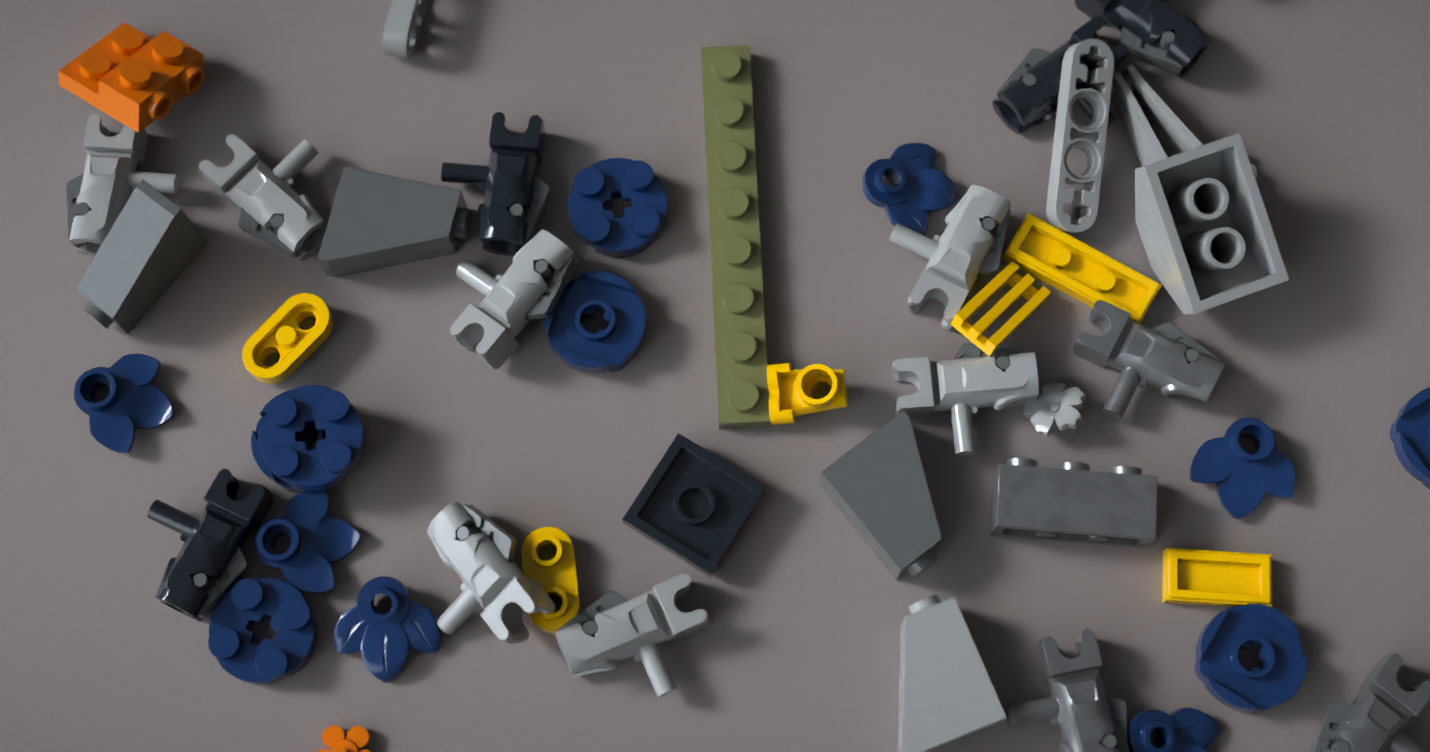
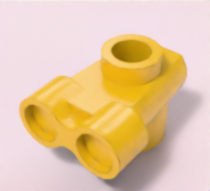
M791 363L767 365L769 416L772 425L795 423L796 416L848 407L845 369H830L823 364H812L804 369H792ZM827 385L831 388V391L825 397L814 399L813 393L818 386Z

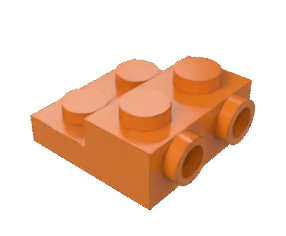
M124 22L59 70V86L137 133H140L153 121L164 118L171 107L187 94L192 95L200 88L205 77V71L203 70L204 54L166 31L152 39Z

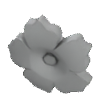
M1052 382L1042 386V395L1036 396L1037 401L1024 405L1025 418H1031L1030 421L1036 429L1038 436L1045 435L1048 437L1055 429L1056 424L1061 431L1068 428L1077 429L1078 424L1083 420L1078 410L1083 408L1086 396L1078 387L1066 389L1065 384Z

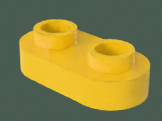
M310 293L294 295L285 301L246 341L242 351V360L246 369L255 379L267 384L279 383L285 380L326 340L333 327V317L325 302L318 296ZM307 317L316 318L315 325L311 329H300L303 319ZM269 354H280V359L275 365H264L265 358Z
M541 527L531 532L522 545L523 574L529 580H537L548 596L557 595L561 597L563 604L560 610L552 614H545L542 611L528 614L539 629L548 633H555L581 611L576 557L573 544L566 533L555 527ZM546 544H552L557 548L556 556L549 561L541 560L538 557L539 549Z

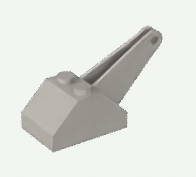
M1133 65L1124 67L1122 69V76L1118 71H1113L1111 98L1123 119L1142 167L1135 169V221L1151 269L1184 315L1196 314L1288 281L1289 277L1241 134L1237 133L1203 145L1149 86Z

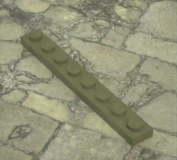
M750 45L701 47L719 429L769 427V389L767 383V352Z

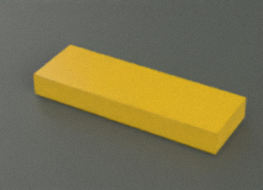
M1030 213L1025 217L1002 258L1008 263L1011 261L1015 262L1020 266L1019 269L1093 308L1096 301L1103 300L1131 314L1129 319L1138 324L1141 323L1161 287V284Z

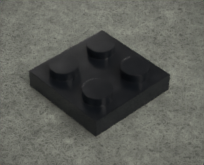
M678 433L623 517V524L711 578L765 494L766 486Z

